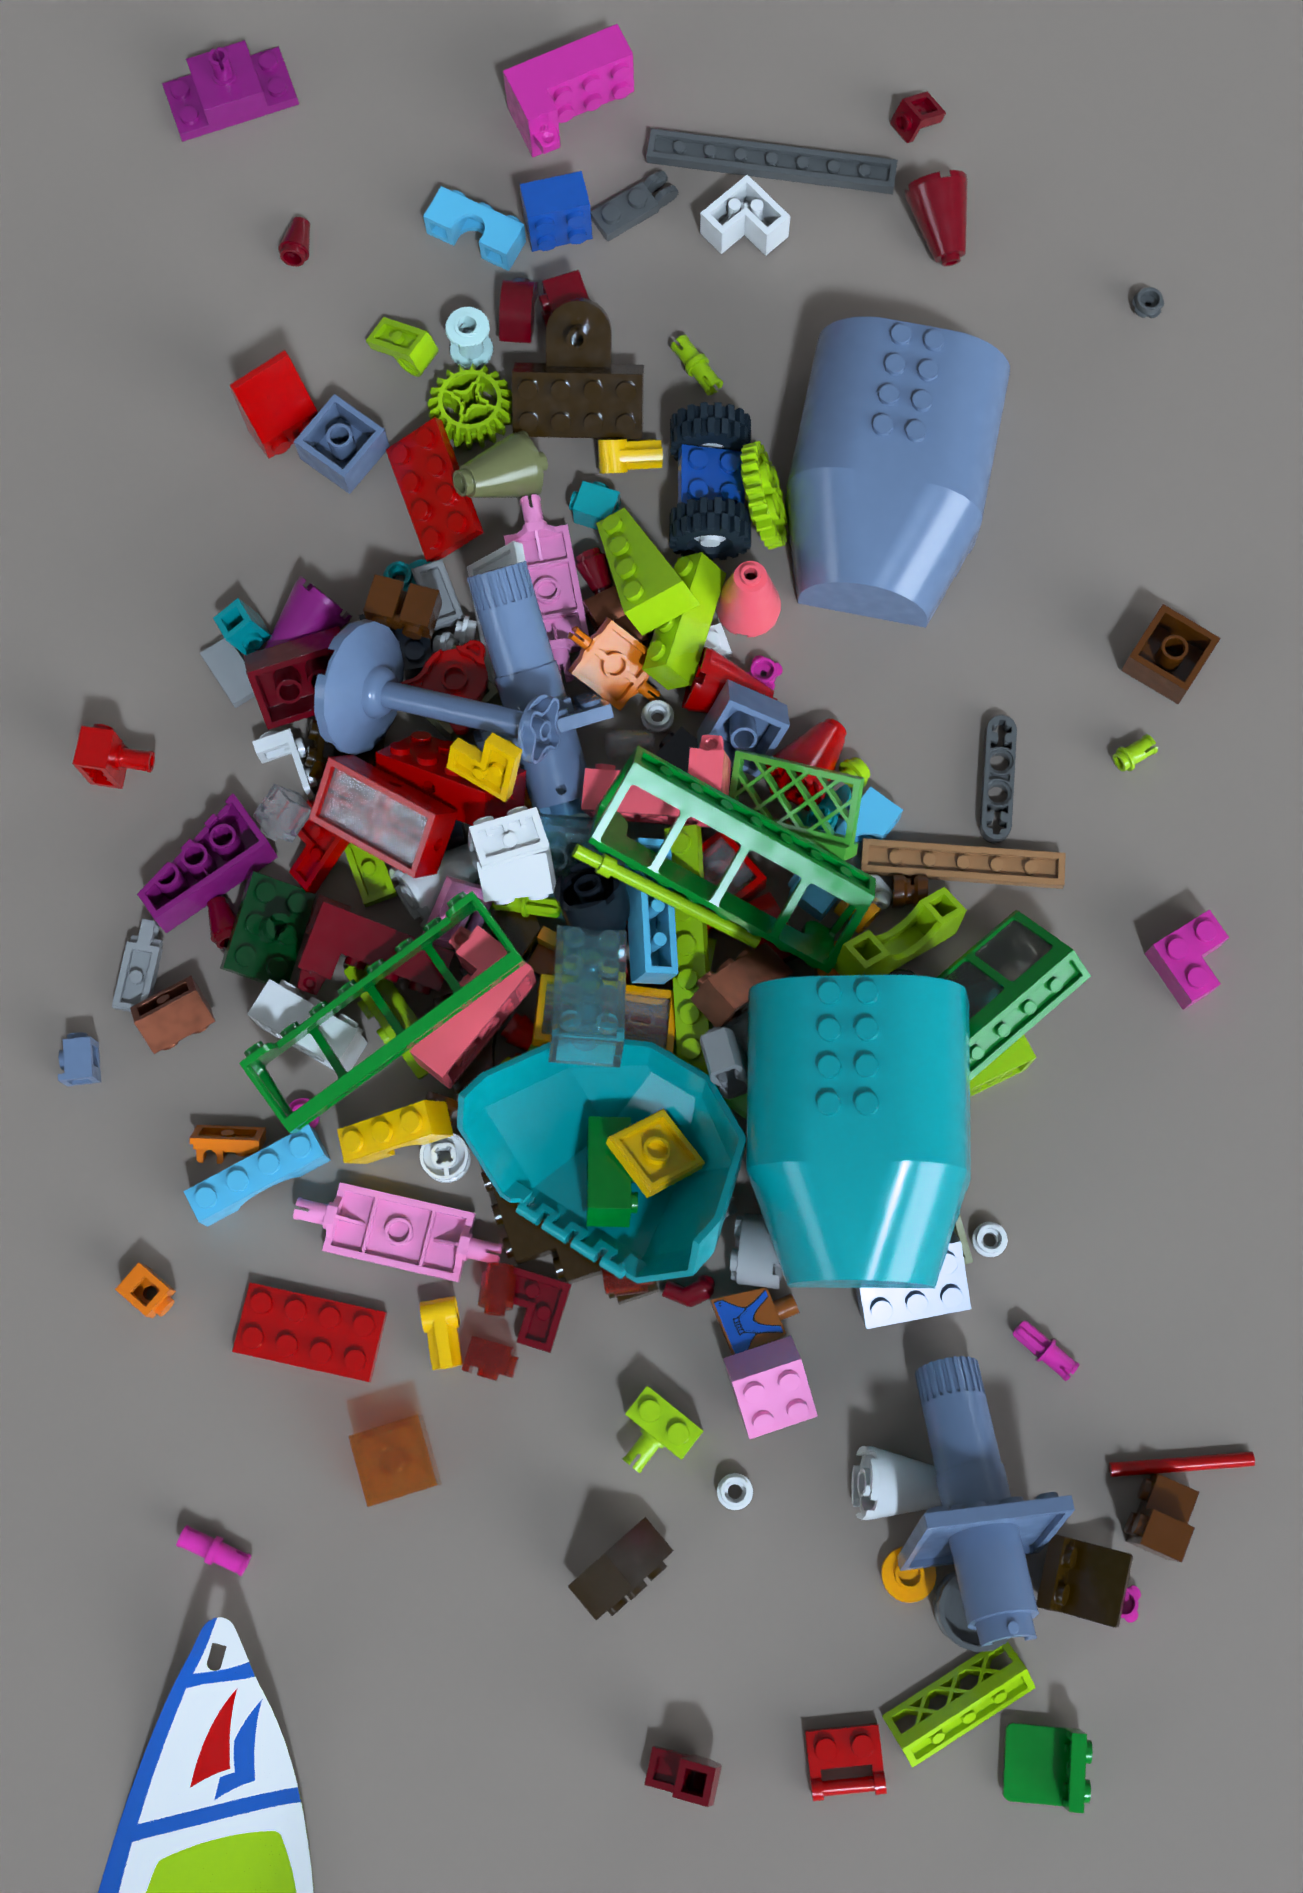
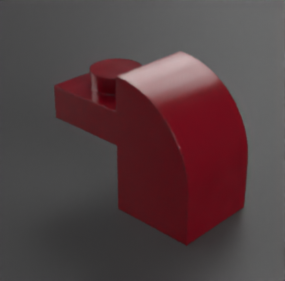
M521 277L502 281L499 308V341L531 343L534 334L538 282H530L529 279Z
M653 1746L644 1785L673 1793V1798L710 1807L714 1805L722 1765L695 1754L688 1755Z

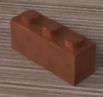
M766 942L755 949L751 946L747 947L737 956L736 961L729 958L716 970L715 974L710 970L697 981L696 985L699 989L690 1000L714 1027H724L748 1011L749 989L752 986L769 980L789 978L792 975L793 971Z

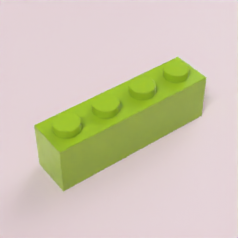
M702 552L680 557L674 566V570L700 605L655 629L642 668L643 671L667 690L692 686L726 577V573Z

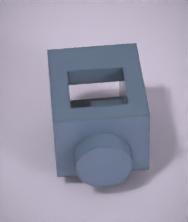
M87 1033L67 1034V1039H63V1050L59 1051L58 1056L60 1068L64 1070V1073L58 1074V1081L67 1087L101 1083L99 1042L88 1036Z

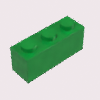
M588 1117L586 1226L629 1227L631 1213H638V1192H631V1183L635 1182L606 1145L609 1136L631 1126V1117Z

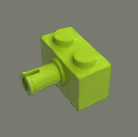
M646 1386L625 1413L626 1416L642 1428L640 1432L643 1434L622 1459L630 1465L636 1456L641 1454V1457L632 1467L638 1473L642 1472V1469L659 1447L661 1449L666 1447L682 1460L704 1431L649 1386Z

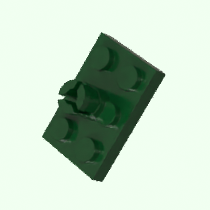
M255 871L250 872L220 969L267 984L269 979L280 984L281 980L289 983L316 893L307 892L300 887Z

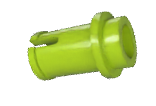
M1145 734L1127 747L1121 746L1117 748L1116 753L1113 754V761L1120 771H1132L1137 763L1156 754L1158 747L1154 746L1151 748L1156 742L1150 735Z

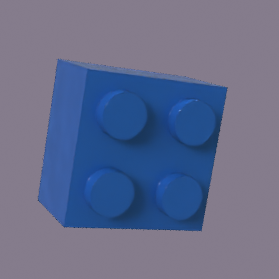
M582 171L520 184L524 222L532 252L539 250L549 251L557 246L566 244L577 245L586 240L593 239L590 202Z

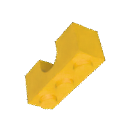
M422 1100L337 1129L344 1163L368 1164L395 1155L394 1149L410 1145H426L454 1136L446 1102Z

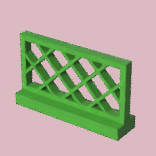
M735 750L729 792L731 798L739 801V795L747 791L757 806L753 809L756 812L760 811L765 817L844 861L857 855L858 842H855L865 778L746 750ZM744 759L753 761L761 772L751 782L743 772ZM765 764H766V765H771V767H770L769 769H767V767L765 766ZM778 767L784 768L792 779V782L780 789L770 774ZM795 771L801 772V773H803V774H801L800 776H798ZM808 775L816 776L824 788L814 796L810 795L801 781ZM765 778L774 792L764 802L753 788V785ZM827 779H831V780H835V781L830 784ZM840 782L853 784L852 797L845 804L842 803L833 789ZM794 785H796L805 799V802L795 809L792 808L783 794ZM827 792L837 809L825 817L815 800ZM778 798L787 812V815L781 819L773 818L766 808V805ZM807 805H809L819 821L812 827L804 826L796 814ZM840 813L847 823L846 835L835 833L828 820ZM789 818H791V820L793 821V823H792V822H788V821H786V820H788ZM822 825V827H823L824 830L817 829V828Z

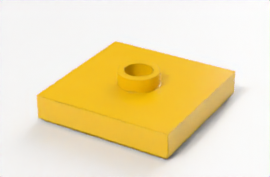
M664 1109L609 1136L606 1141V1145L646 1198L701 1170L705 1164L704 1160Z

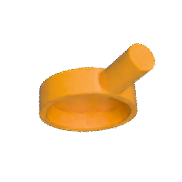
M903 1546L895 1548L885 1557L881 1566V1580L885 1589L895 1599L906 1603L918 1602L926 1598L934 1588L936 1568L928 1567L900 1571L897 1556Z

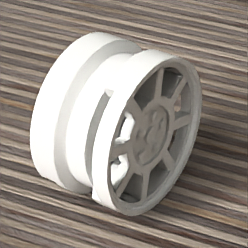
M454 1133V1136L422 1145L420 1149V1163L423 1169L432 1179L438 1182L451 1183L457 1181L465 1175L470 1166L471 1154L464 1140Z

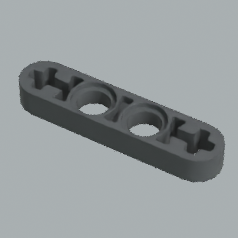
M1005 715L995 716L989 721L984 740L979 829L983 839L993 844L1004 841L1012 827L1017 727L1014 720ZM998 725H1002L1004 731L1009 732L1006 733L1003 739L1002 747H996L998 744V733L993 732L997 729ZM998 755L1003 756L1008 761V768L1004 771H996L990 765V759ZM993 787L1002 788L1007 798L1002 803H995L990 800L988 791ZM1001 811L998 817V824L1004 828L1000 829L999 834H993V829L987 826L991 825L994 819V812Z

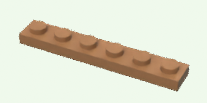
M863 838L860 870L867 874L892 877L895 874L904 875L906 878H914L916 875H927L928 879L1063 889L1065 885L1066 853Z

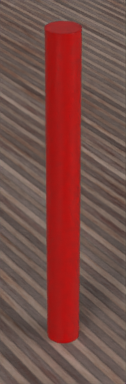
M1251 1451L1110 1462L1109 1473L1110 1477L1249 1467L1255 1466V1457Z

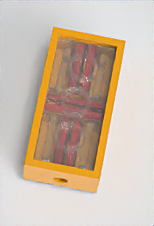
M541 974L537 990L532 1046H542L568 1033H579L653 1042L673 1053L675 1036L673 990Z

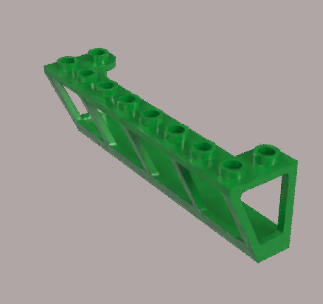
M637 745L596 807L588 842L594 845L598 851L620 859L629 868L642 871L653 877L660 885L673 888L684 894L691 902L706 906L715 911L722 919L737 923L750 934L770 941L779 950L787 953L790 952L804 960L810 967L819 968L828 974L837 963V958L843 944L851 939L875 898L876 878ZM632 785L638 786L680 810L657 853L626 836L628 823L617 812L619 805ZM689 817L701 821L741 844L718 886L666 858ZM750 851H755L801 878L777 919L726 891ZM810 884L816 885L849 904L831 928L816 921H807L802 928V932L786 924ZM853 913L851 919L849 920L848 924L846 925L845 929L843 930L841 936L839 937L838 941L834 946V937L836 933L840 930V928L843 926L846 920Z
M463 891L453 897L447 903L449 906L445 913L447 917L442 920L438 916L423 927L424 934L416 940H413L411 937L404 940L394 949L397 954L386 962L383 958L374 962L366 969L367 976L359 982H356L354 979L347 982L337 991L340 996L329 1004L326 1000L317 1004L308 1012L311 1017L302 1024L296 1021L282 1030L280 1035L283 1038L279 1041L265 1044L259 1041L244 1052L246 1058L239 1062L240 1066L289 1133L300 1131L526 964L488 909L473 891L467 895ZM477 911L505 948L507 955L468 984L461 987L433 947V942L471 913ZM424 950L453 990V995L407 1029H404L377 990L376 984L417 953ZM368 992L395 1032L396 1037L347 1072L319 1027L360 995ZM307 1034H311L338 1075V1080L293 1112L267 1071L266 1066Z

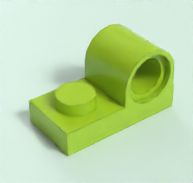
M386 317L381 319L366 339L371 349L393 356L405 371L416 377L422 375L439 352L437 345L427 331Z

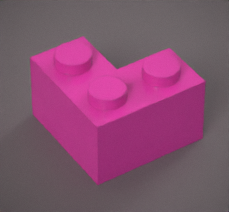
M1209 909L1153 944L1145 953L1183 1010L1212 993L1221 984L1203 957L1218 949L1229 939V936Z

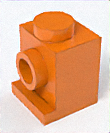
M140 1262L137 1263L115 1289L142 1314L152 1319L156 1314L160 1317L165 1315L175 1302L171 1297L176 1291L153 1272L149 1266ZM154 1287L157 1290V1294L152 1300H148L146 1293L148 1289Z

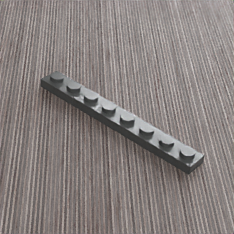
M651 129L646 155V163L885 194H893L898 162L895 159Z

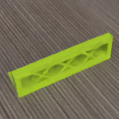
M1007 1641V1643L993 1651L979 1652L883 1714L882 1718L913 1768L1036 1687L1027 1668ZM1003 1652L1012 1661V1663L1001 1670L989 1669L992 1659ZM967 1675L979 1676L977 1685L972 1689H959L961 1679ZM937 1695L948 1696L946 1705L941 1709H928L930 1699ZM907 1714L917 1716L915 1725L901 1734L895 1722Z

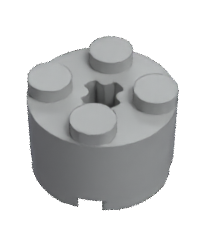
M744 1213V1216L737 1215L734 1236H736L735 1247H739V1250L732 1249L731 1280L741 1285L779 1289L782 1269L763 1216Z

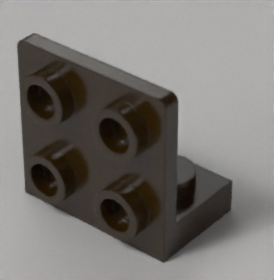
M1055 1534L1049 1541L1036 1601L1037 1607L1114 1628L1119 1627L1133 1560L1132 1554Z

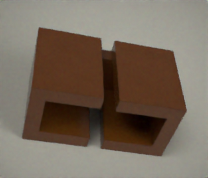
M375 574L363 610L366 619L376 621L393 630H397V628L402 629V634L412 639L419 640L422 637L432 639L442 607L439 590L410 583L406 592L402 591L404 581Z

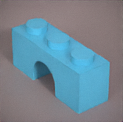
M441 186L423 216L427 234L453 246L465 232L477 231L482 233L483 235L479 240L481 259L507 271L511 269L526 243L525 226L518 218L512 215H503L486 203H477L468 199L458 190L451 191Z

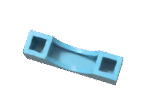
M870 786L866 793L862 794L855 842L862 843L863 838L884 840L900 820L903 809ZM838 818L833 830L835 833L846 835L847 823L845 820ZM796 874L793 875L788 883V886L791 888L788 899L801 879ZM810 884L797 905L821 922L839 898L814 884Z
M308 1124L297 1133H292L183 1192L198 1222L208 1227L238 1211L246 1201L258 1193L288 1179L301 1177L331 1161L316 1130Z

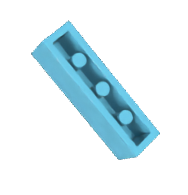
M637 838L635 841L657 853L664 839ZM670 849L666 858L672 861V854ZM625 864V868L659 884L653 877L640 870H633ZM626 884L630 902L628 935L631 983L665 984L679 974L675 908ZM665 887V888H667V889H669V890H671V891L674 892V889H673V888H671V887Z

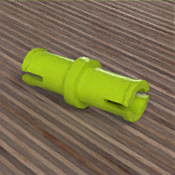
M681 335L676 338L680 346L673 341L671 349L684 363L687 374L698 381L708 396L718 392L714 385L716 384L721 389L723 381L708 365L709 359L705 354H700L687 335Z

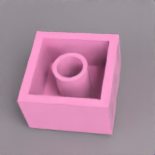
M791 1336L723 1358L749 1439L818 1417L803 1363Z

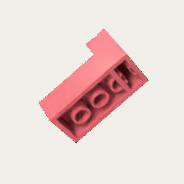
M702 735L699 748H690L688 773L729 796L732 762L724 750V739L722 736ZM595 764V769L585 768L581 809L592 819H594L597 805L620 772L615 770L616 766ZM632 785L619 805L617 812L627 822L673 825L680 810L638 786ZM689 817L684 826L697 824L700 827L711 828L693 817Z
M478 925L472 932L461 926L448 941L450 946L456 951L462 968L470 973L459 982L461 987L468 984L507 955V951L502 944ZM527 963L413 1046L410 1053L417 1064L450 1089L536 985L537 981L533 967Z

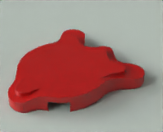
M470 640L464 645L456 646V649L445 651L440 649L430 656L425 662L422 671L416 677L401 683L481 701L487 692L489 684L488 672L485 666V646L478 640ZM450 723L453 732L457 735H464L470 729V727Z

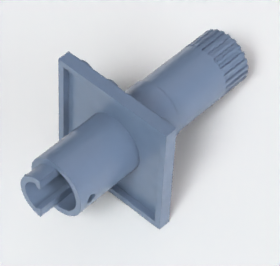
M526 561L467 577L495 673L494 679L502 706L524 711L527 704L540 694L556 697L560 703L558 729L561 732V741L556 750L550 749L546 757L537 764L524 761L522 756L520 759V768L526 770V788L532 808L537 807L540 810L544 826L552 824L555 820L579 813L586 814L581 809L584 773L587 765L576 728L613 718L614 714L611 704L601 696H595L592 692L574 696L573 703L566 694L557 661L554 660ZM483 730L474 731L473 735L476 745L483 751L485 740L491 735V732ZM496 734L503 739L511 741L518 747L517 738Z
M954 1356L931 1361L915 1371V1378L936 1470V1484L941 1506L929 1508L923 1514L897 1556L899 1570L904 1571L954 1564L967 1626L969 1629L977 1630L980 1647L989 1646L993 1642L1013 1637H1024L1025 1641L1037 1639L1033 1618L1038 1616L1039 1612L1025 1555L1040 1553L1075 1511L1072 1495L1059 1496L1057 1492H1047L1036 1496L1035 1500L1027 1501L1023 1500V1496L1011 1497L1005 1467L1001 1462L978 1360L968 1356Z

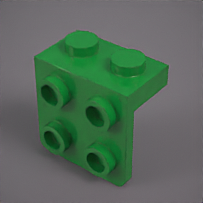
M1009 1723L1005 1729L1002 1789L1004 1798L1011 1802L1063 1806L1068 1812L1084 1813V1803H1090L1091 1783L1090 1780L1085 1779L1086 1764H1091L1092 1741L1087 1740V1734L1080 1729Z

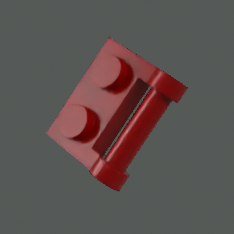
M878 1723L805 1730L813 1801H823L824 1796L872 1791L875 1792V1795L887 1794ZM871 1765L872 1776L822 1781L821 1770Z

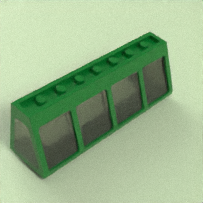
M1018 910L1012 912L936 977L959 983L967 991L970 1028V1081L1091 977L1071 947Z

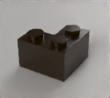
M645 1517L569 1584L568 1588L595 1620L607 1611L613 1616L628 1603L624 1596L627 1595L632 1600L647 1586L643 1580L645 1577L652 1581L667 1568L663 1561L674 1550Z

